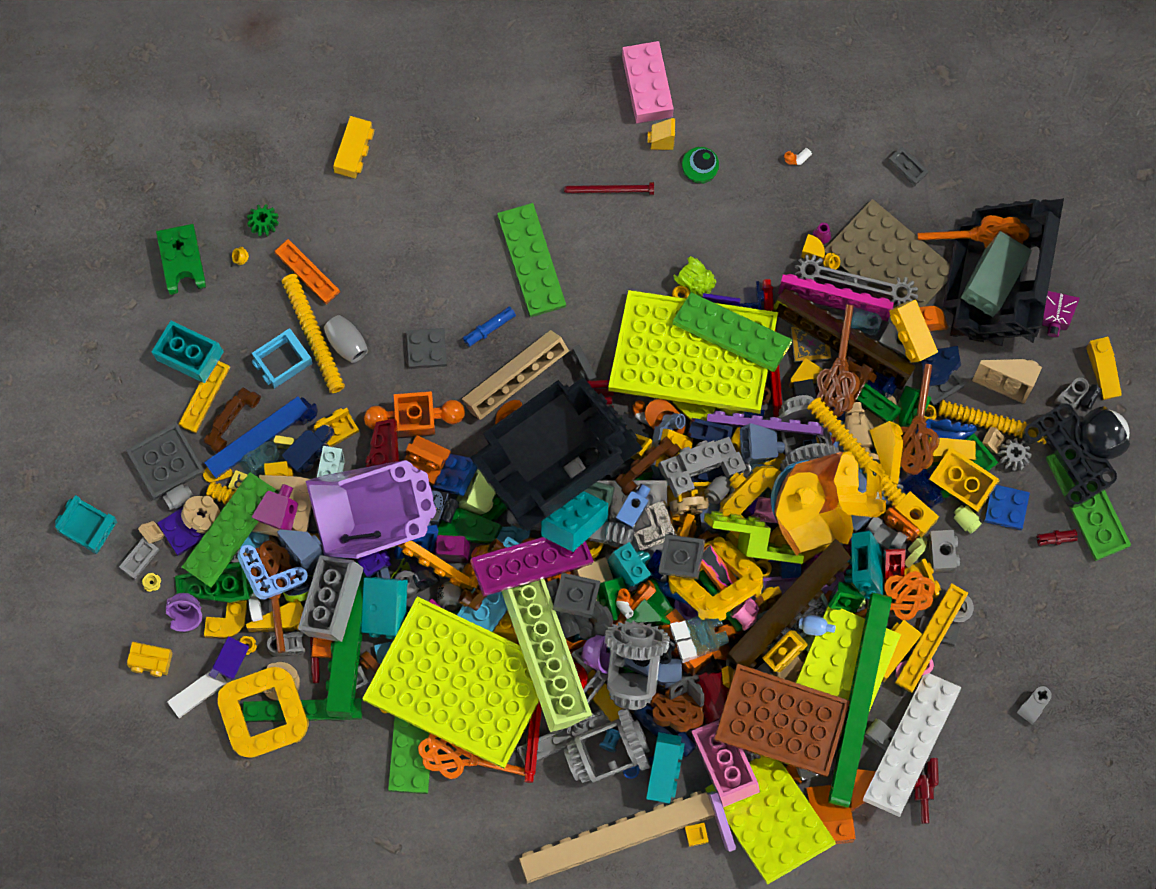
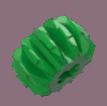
M265 204L263 208L257 205V210L251 208V214L247 215L249 220L247 225L251 227L252 233L258 231V236H261L265 232V235L268 236L269 230L272 232L276 231L274 226L279 225L277 221L279 216L277 213H274L275 209L273 207L268 209V205Z

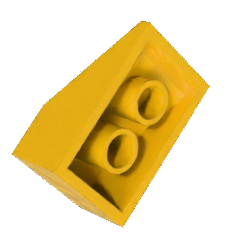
M951 447L929 478V480L977 512H979L1000 481L997 477Z

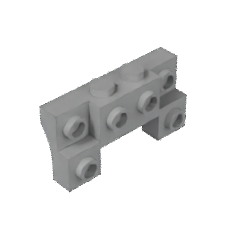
M730 437L716 442L702 441L696 445L697 447L692 449L690 447L683 448L677 456L661 461L658 464L661 474L667 480L675 498L688 491L690 493L695 489L691 477L718 468L720 465L727 478H730L736 472L741 474L746 471L747 468L740 453L736 452Z

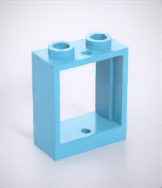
M290 328L252 353L253 365L257 370H262L264 373L262 375L263 379L268 385L272 384L274 389L312 364L310 355ZM288 342L301 361L274 378L261 359Z

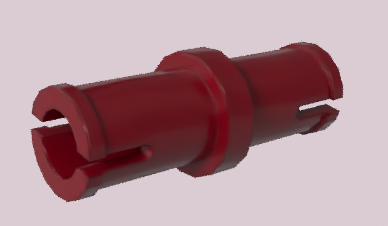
M1076 529L1067 531L1054 530L1052 533L1037 534V538H1039L1037 539L1038 546L1060 545L1064 542L1077 541L1078 537H1075L1077 536Z

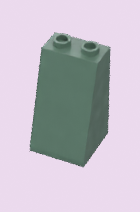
M1000 231L984 250L961 298L984 313L994 317L1005 302L1032 250Z

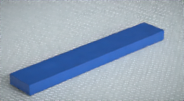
M297 396L204 462L217 479L275 438L276 435H279L309 414L310 411Z

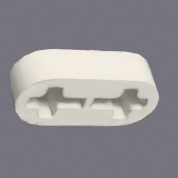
M252 593L251 598L248 600L253 622L263 620L260 599Z

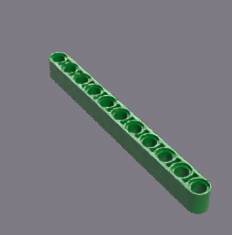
M872 592L869 598L849 695L850 703L843 724L828 798L829 804L848 808L851 803L892 602L891 596Z

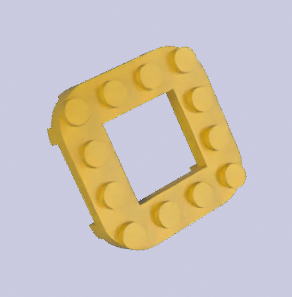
M767 465L755 467L752 470L753 473L727 499L723 498L720 502L719 512H722L724 516H730V514L741 515L767 487L772 490L775 480L781 471ZM778 525L770 533L768 542L782 547V544H788ZM730 531L737 539H739L740 532Z
M717 537L705 543L704 547L711 544L727 567L740 578L715 596H712L692 578L668 575L669 589L672 594L677 592L698 611V617L702 620H705V618H719V621L726 619L728 611L751 596L758 598L763 588V573L761 569L733 544L725 541L722 537Z
M270 667L228 682L219 690L218 707L230 743L240 756L256 758L268 752L298 743L305 736L309 721L296 688L295 679L285 669ZM275 688L287 724L251 737L239 701Z

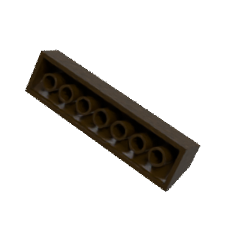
M785 288L778 297L772 311L778 312V317L839 353L844 320L836 319L831 316L829 311L816 307L812 301L804 300L799 297L797 292ZM850 327L846 357L848 356L858 361L857 364L860 366L865 364L873 369L872 373L902 390L916 366L909 359L898 356L894 350L881 346L876 339L866 337L861 330Z
M837 539L824 550L731 649L726 658L734 666L740 664L753 669L757 664L755 660L759 656L763 658L769 652L770 648L768 646L773 641L777 643L784 636L781 632L786 627L790 629L797 622L795 617L799 613L803 615L810 608L808 603L812 599L816 601L824 593L821 589L825 585L830 586L837 579L834 575L839 570L843 573L850 565L848 561L851 557Z

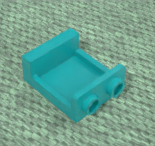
M75 495L73 499L71 498L67 502L63 515L60 514L56 519L55 528L60 534L98 554L117 524V520L111 514L103 513Z

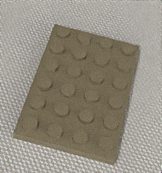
M873 199L825 248V255L834 253L839 256V267L844 272L892 284L898 283L897 277L900 278L901 282H903L904 277H907V284L913 280L914 285L911 288H918L917 292H913L918 295V298L911 299L916 300L919 307L927 306L947 284L950 263L925 242L918 240V237ZM868 283L867 285L868 287L888 292L892 291L891 288ZM904 288L899 289L897 292V296L900 298L907 295V290ZM869 292L878 299L883 297L889 299L890 302L893 299L892 297Z

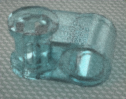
M853 307L850 327L859 329L869 335L877 334L881 329V317L876 313Z
M265 442L245 454L241 460L246 462L251 470L250 472L256 475L264 470V464L276 462L280 453L275 443ZM268 449L275 450L271 456L265 455Z

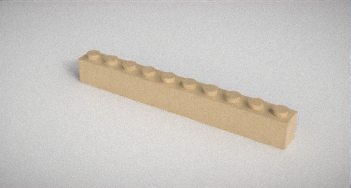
M697 791L690 794L691 798L683 800L681 797L671 801V805L664 806V804L655 806L653 808L654 811L648 813L646 811L634 814V818L627 820V817L615 821V825L608 826V824L597 827L598 831L592 833L590 831L578 834V838L572 840L571 837L559 841L560 844L552 846V844L541 847L539 852L528 851L523 853L522 858H519V862L527 884L683 829L685 826L694 825L713 818L715 813L707 792Z

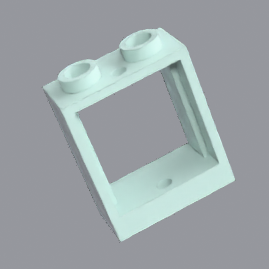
M323 446L317 477L343 472L345 459L342 449Z

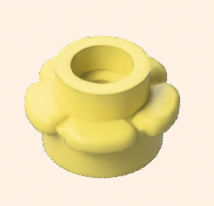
M148 573L142 579V585L146 591L152 592V590L156 591L160 588L161 578L158 575Z

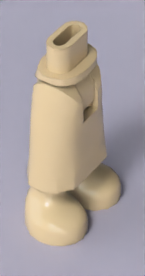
M854 402L853 408L849 412H845V429L850 430L849 433L853 434V438L858 439L857 442L862 444V448L865 447V451L870 453V457L873 456V461L880 463L878 455L871 453L870 450L875 448L865 416V410L862 409L861 402Z

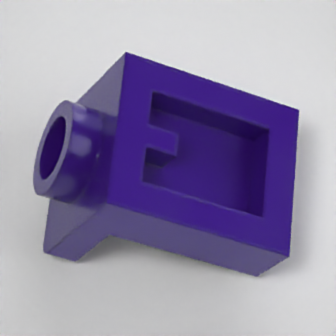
M386 550L363 556L357 560L359 565L364 568L363 571L367 577H371L384 567L391 566L389 561L391 558Z

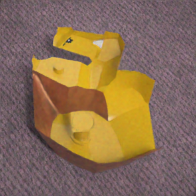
M852 452L831 454L798 463L793 467L781 485L774 514L784 538L796 556L801 552L829 545L835 539L840 543L848 544L853 533L851 515L877 518L886 512V500H882L881 476L884 473L881 463L869 461L867 466V486L864 493L858 491V463L854 459Z

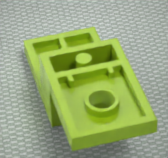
M711 511V514L705 513L704 521L712 528L740 532L737 549L745 556L803 564L804 556L800 553L796 556L790 545L782 544V547L775 546V543L768 542L771 528L764 521H761V518L749 516V519H745L738 514L724 516L722 512Z

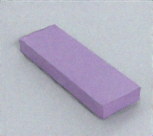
M715 791L709 792L707 794L715 813V819L725 849L729 852L736 850L719 794Z

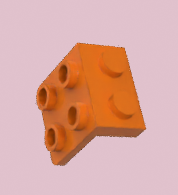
M897 505L889 507L883 517L884 523L891 529L895 528L898 532L900 531L908 536L906 541L910 540L913 543L919 536V529L894 510ZM914 512L910 513L912 519H919V516Z

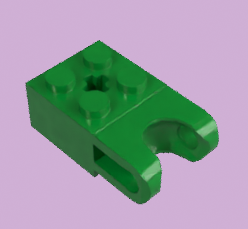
M194 224L156 231L169 294L178 293V283L185 277L192 278L198 289L206 288Z

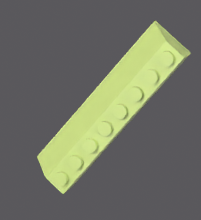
M541 579L501 591L550 732L568 728L592 716L556 611L553 610L554 605L545 580Z

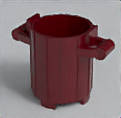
M705 672L698 676L700 681L695 682L701 686L704 693V720L702 725L720 720L729 690L728 687L723 685L722 672L711 674Z

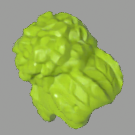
M688 257L689 263L683 267L678 276L673 275L674 280L698 296L703 297V293L710 294L716 284L715 276L710 270L705 269V266L697 258Z

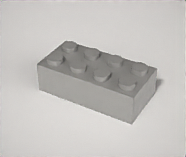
M320 555L298 630L309 637L342 642L364 568L354 560Z

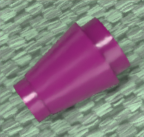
M827 223L819 224L813 231V236L817 237L822 244L828 243L831 239V232Z

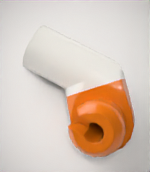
M805 148L799 154L788 151L784 154V160L789 165H801L812 153L808 148Z
M638 400L633 405L634 416L640 422L649 425L645 418V404L643 401Z
M622 588L618 592L616 605L626 618H630L634 614L629 606L631 596L627 589Z

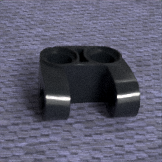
M402 552L405 561L409 563L411 571L415 573L412 578L416 587L424 591L440 582V578L434 572V568L423 566L418 562V558L415 556L410 557Z

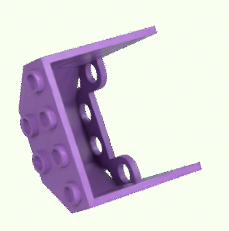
M407 460L323 475L307 480L306 485L324 556L357 559L425 536L428 530L427 526L437 512L428 482V474L417 469ZM375 531L381 532V537L353 539L347 543L341 540L344 534L353 536L374 533Z

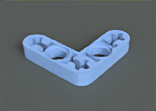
M244 545L237 554L252 590L259 599H267L299 587L307 579V572L302 567H294L269 577L256 549L251 545ZM246 552L247 554L250 553L251 556L248 558V556L244 557L243 554ZM251 568H257L260 571V576H253ZM295 574L301 575L300 580L295 578L290 581V578H293ZM276 579H283L286 584L285 587H279L276 584ZM263 587L268 590L265 593V591H260V588Z

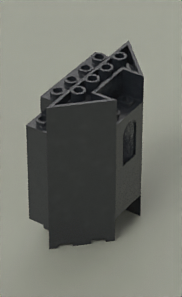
M1064 198L1055 200L1044 199L1041 202L1037 199H1030L1025 202L1015 201L1011 204L1000 203L997 206L985 205L982 208H975V211L972 212L971 221L958 224L957 231H970L975 227L981 226L982 219L989 215L1002 218L1016 217L1030 229L1029 237L1023 241V245L1029 249L1038 247L1040 253L1035 280L1022 281L1023 267L1001 309L992 317L961 298L986 249L984 242H977L971 238L955 239L942 307L954 315L950 336H969V340L983 343L984 340H990L998 346H1003L1004 338L1024 337L1034 343L1035 337H1037L1043 323Z
M584 377L570 387L567 384L563 385L557 380L485 431L483 435L488 445L470 457L499 500L512 513L519 526L526 531H529L643 449L636 441L637 436L633 430L626 429L627 424L623 418L616 417L617 412L613 406H607V400L602 393L597 394ZM597 449L600 453L599 458L573 478L564 470V466L587 450Z

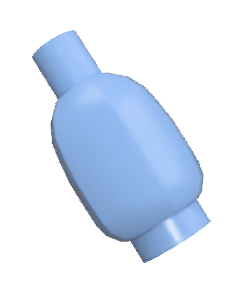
M808 615L805 618L801 617L799 621V629H802L805 634L820 636L826 632L834 633L836 629L835 625L828 624L824 618Z

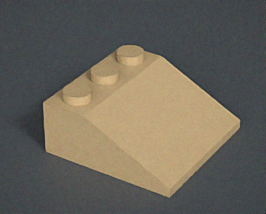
M1025 359L981 360L972 381L1025 404L1042 367L1033 360L1027 361Z
M259 475L261 480L277 491H280L282 484L293 488L289 498L298 503L292 531L308 532L312 505L306 481L310 479L294 476ZM258 522L252 530L255 533L278 536L277 531H279V529Z

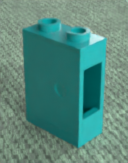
M871 531L853 533L851 537L852 556H850L851 558L848 563L852 564V568L846 570L845 583H853L865 599H869L872 592L883 595L882 547Z
M630 542L615 550L607 560L613 579L622 577L628 591L631 586L638 587L641 583H645L651 575L645 566L646 561L650 559V554L648 552L644 553L643 550L636 552Z
M380 577L364 578L362 633H369V637H381L382 634L386 635L387 639H395L406 618L408 580Z

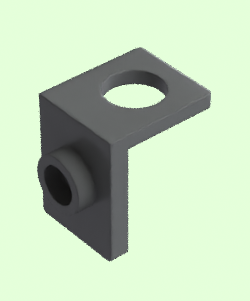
M690 676L669 686V698L671 700L688 692L700 707L704 706L702 688ZM682 685L679 691L674 692L677 687Z

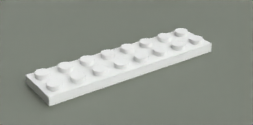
M930 673L923 675L864 795L863 801L898 817L901 816L960 693V686Z

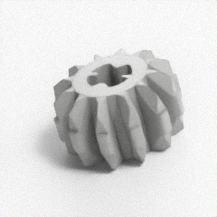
M1014 438L1012 443L1008 439L1006 445H1001V451H999L998 456L1002 457L1000 463L1006 462L1005 469L1012 466V471H1015L1017 467L1022 470L1024 465L1029 464L1028 459L1031 458L1032 454L1028 452L1030 446H1023L1024 440L1018 443V439Z

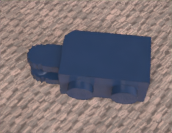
M322 425L315 432L305 430L282 456L297 472H308L313 467L316 459L321 458L323 446L329 447L327 442L334 435L333 428L328 425Z

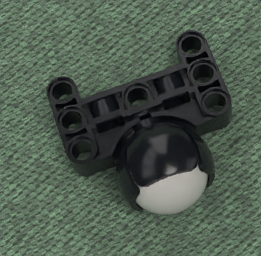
M1063 403L1027 425L1022 433L1023 440L1028 444L1036 443L1044 438L1075 484V487L1065 496V503L1071 508L1079 507L1109 488L1116 481L1117 473L1108 459L1121 456L1130 446V432L1127 421L1122 415L1108 410L1105 406L1091 410L1080 421L1081 419L1073 407L1068 403ZM1060 410L1067 411L1068 417H1062L1060 415ZM1044 420H1050L1052 427H1046ZM1028 430H1034L1037 437H1030ZM1065 452H1071L1074 459H1067ZM1103 474H1108L1111 477V481H1105ZM1087 484L1094 485L1095 491H1089ZM1071 494H1077L1079 501L1074 502L1071 499Z

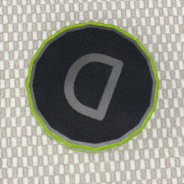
M308 575L306 581L301 586L283 592L285 599L289 602H294L295 599H298V601L307 600L313 576Z

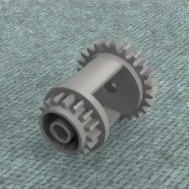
M808 395L792 397L782 404V408L779 409L778 418L782 419L781 422L789 423V419L801 421L800 424L808 425V422L819 423L820 421L815 418V414H811V410L807 409L808 405L814 400L813 397ZM827 428L824 429L826 444H809L799 447L792 452L790 445L796 444L795 438H788L786 432L780 431L782 442L785 444V459L780 464L782 471L797 461L813 460L842 451L839 450V447L835 448L832 444Z
M625 621V624L618 622V625L612 624V627H608V630L605 632L606 647H610L611 650L607 689L609 696H611L610 699L621 708L629 710L642 709L647 703L650 704L652 697L656 693L660 656L667 652L670 637L667 636L668 633L664 632L663 629H658V626L651 627L650 623L644 625L643 622L638 624L635 621L632 623ZM620 656L633 660L650 659L648 677L635 673L618 674L619 666L623 667L625 660L620 659Z
M628 709L618 711L620 719L574 737V741L567 743L564 754L576 781L581 780L582 783L591 780L594 783L636 765H639L641 771L651 768L647 752H650L648 743L638 720L634 721ZM618 726L631 761L617 766L615 760L608 762L610 770L596 775L583 739Z

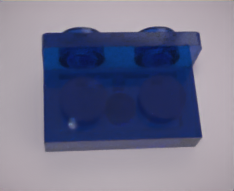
M922 469L918 474L910 475L900 484L903 485L906 495L912 492L932 509L934 506L943 503L945 499L935 483L929 480L931 475L926 469Z

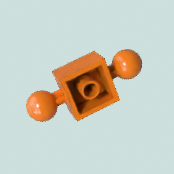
M432 391L393 394L395 411H386L380 406H372L365 412L364 422L368 428L374 430L376 422L394 418L397 421L398 437L435 435L434 419H443L448 424H457L463 420L465 409L457 400H449L442 407L433 408Z

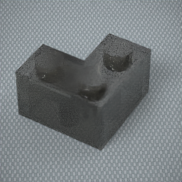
M665 499L645 507L651 525L634 532L640 551L664 543L665 535L678 536Z

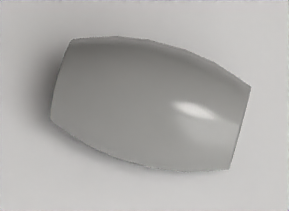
M337 315L325 324L324 330L327 339L341 357L351 363H355L367 354L368 349L363 336L349 320Z

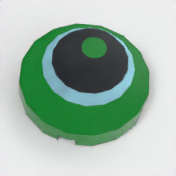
M695 147L685 154L682 160V170L684 175L692 180V182L704 184L711 181L718 173L719 160L711 149Z

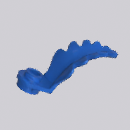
M949 419L940 421L926 420V427L935 431L939 438L966 440L977 430L975 425L970 424L968 426V424H964L961 426L960 422L951 424Z

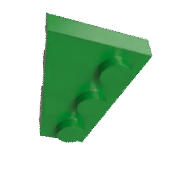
M457 508L451 524L441 521L438 527V535L464 536L471 543L491 544L494 539H497L502 526L467 510Z

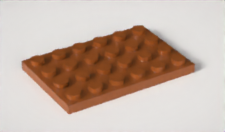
M736 664L714 740L828 777L850 701Z

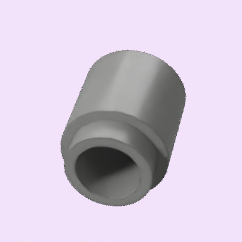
M721 475L711 482L704 491L708 502L719 504L731 490L729 479Z
M180 484L166 492L167 495L163 496L170 510L183 506L193 493L188 485L184 487L183 484Z

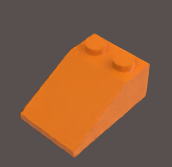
M831 785L807 787L808 802L834 838L835 843H853L856 837L850 805L847 808L828 803Z

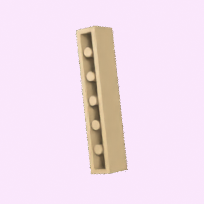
M550 330L463 397L462 400L470 413L481 420L564 356L569 350L562 338Z

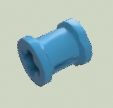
M610 728L606 730V736L599 746L615 753L617 742L622 737L619 731Z

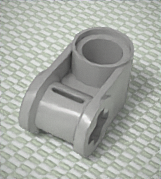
M1076 378L1058 396L1054 403L1059 405L1068 403L1075 409L1089 389L1087 380ZM1080 385L1084 391L1078 392L1074 386Z
M303 632L283 634L284 653H278L277 650L271 648V645L276 642L275 635L271 636L267 641L268 652L275 657L299 655L306 652L302 643Z
M1038 687L1017 713L1033 725L1050 701L1051 691L1047 687ZM1043 693L1045 695L1044 699L1039 700V695Z
M876 718L864 736L887 751L895 731Z

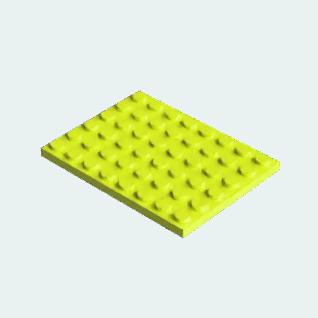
M628 290L608 391L761 413L768 369L673 325L675 316L686 301L685 298ZM716 303L773 331L776 329L778 312Z
M418 596L363 697V701L505 769L539 703L520 645Z

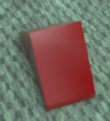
M885 549L883 554L884 583L891 576H905V549Z

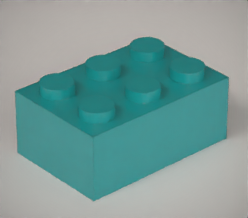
M171 320L151 351L157 361L204 384L224 353L218 342Z
M583 491L541 521V536L574 552L608 521V503Z
M658 732L646 799L670 804L671 798H675L678 781H674V779H679L681 762H678V759L682 760L685 744L681 743L682 736Z

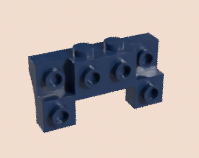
M691 418L687 436L699 439L701 442L706 440L707 442H716L727 437L731 438L733 427ZM720 465L718 468L691 477L692 482H712L716 477L724 476V471Z

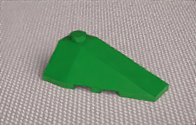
M240 562L228 564L212 587H209L191 573L175 576L176 593H189L195 598L235 603L250 599L253 593Z

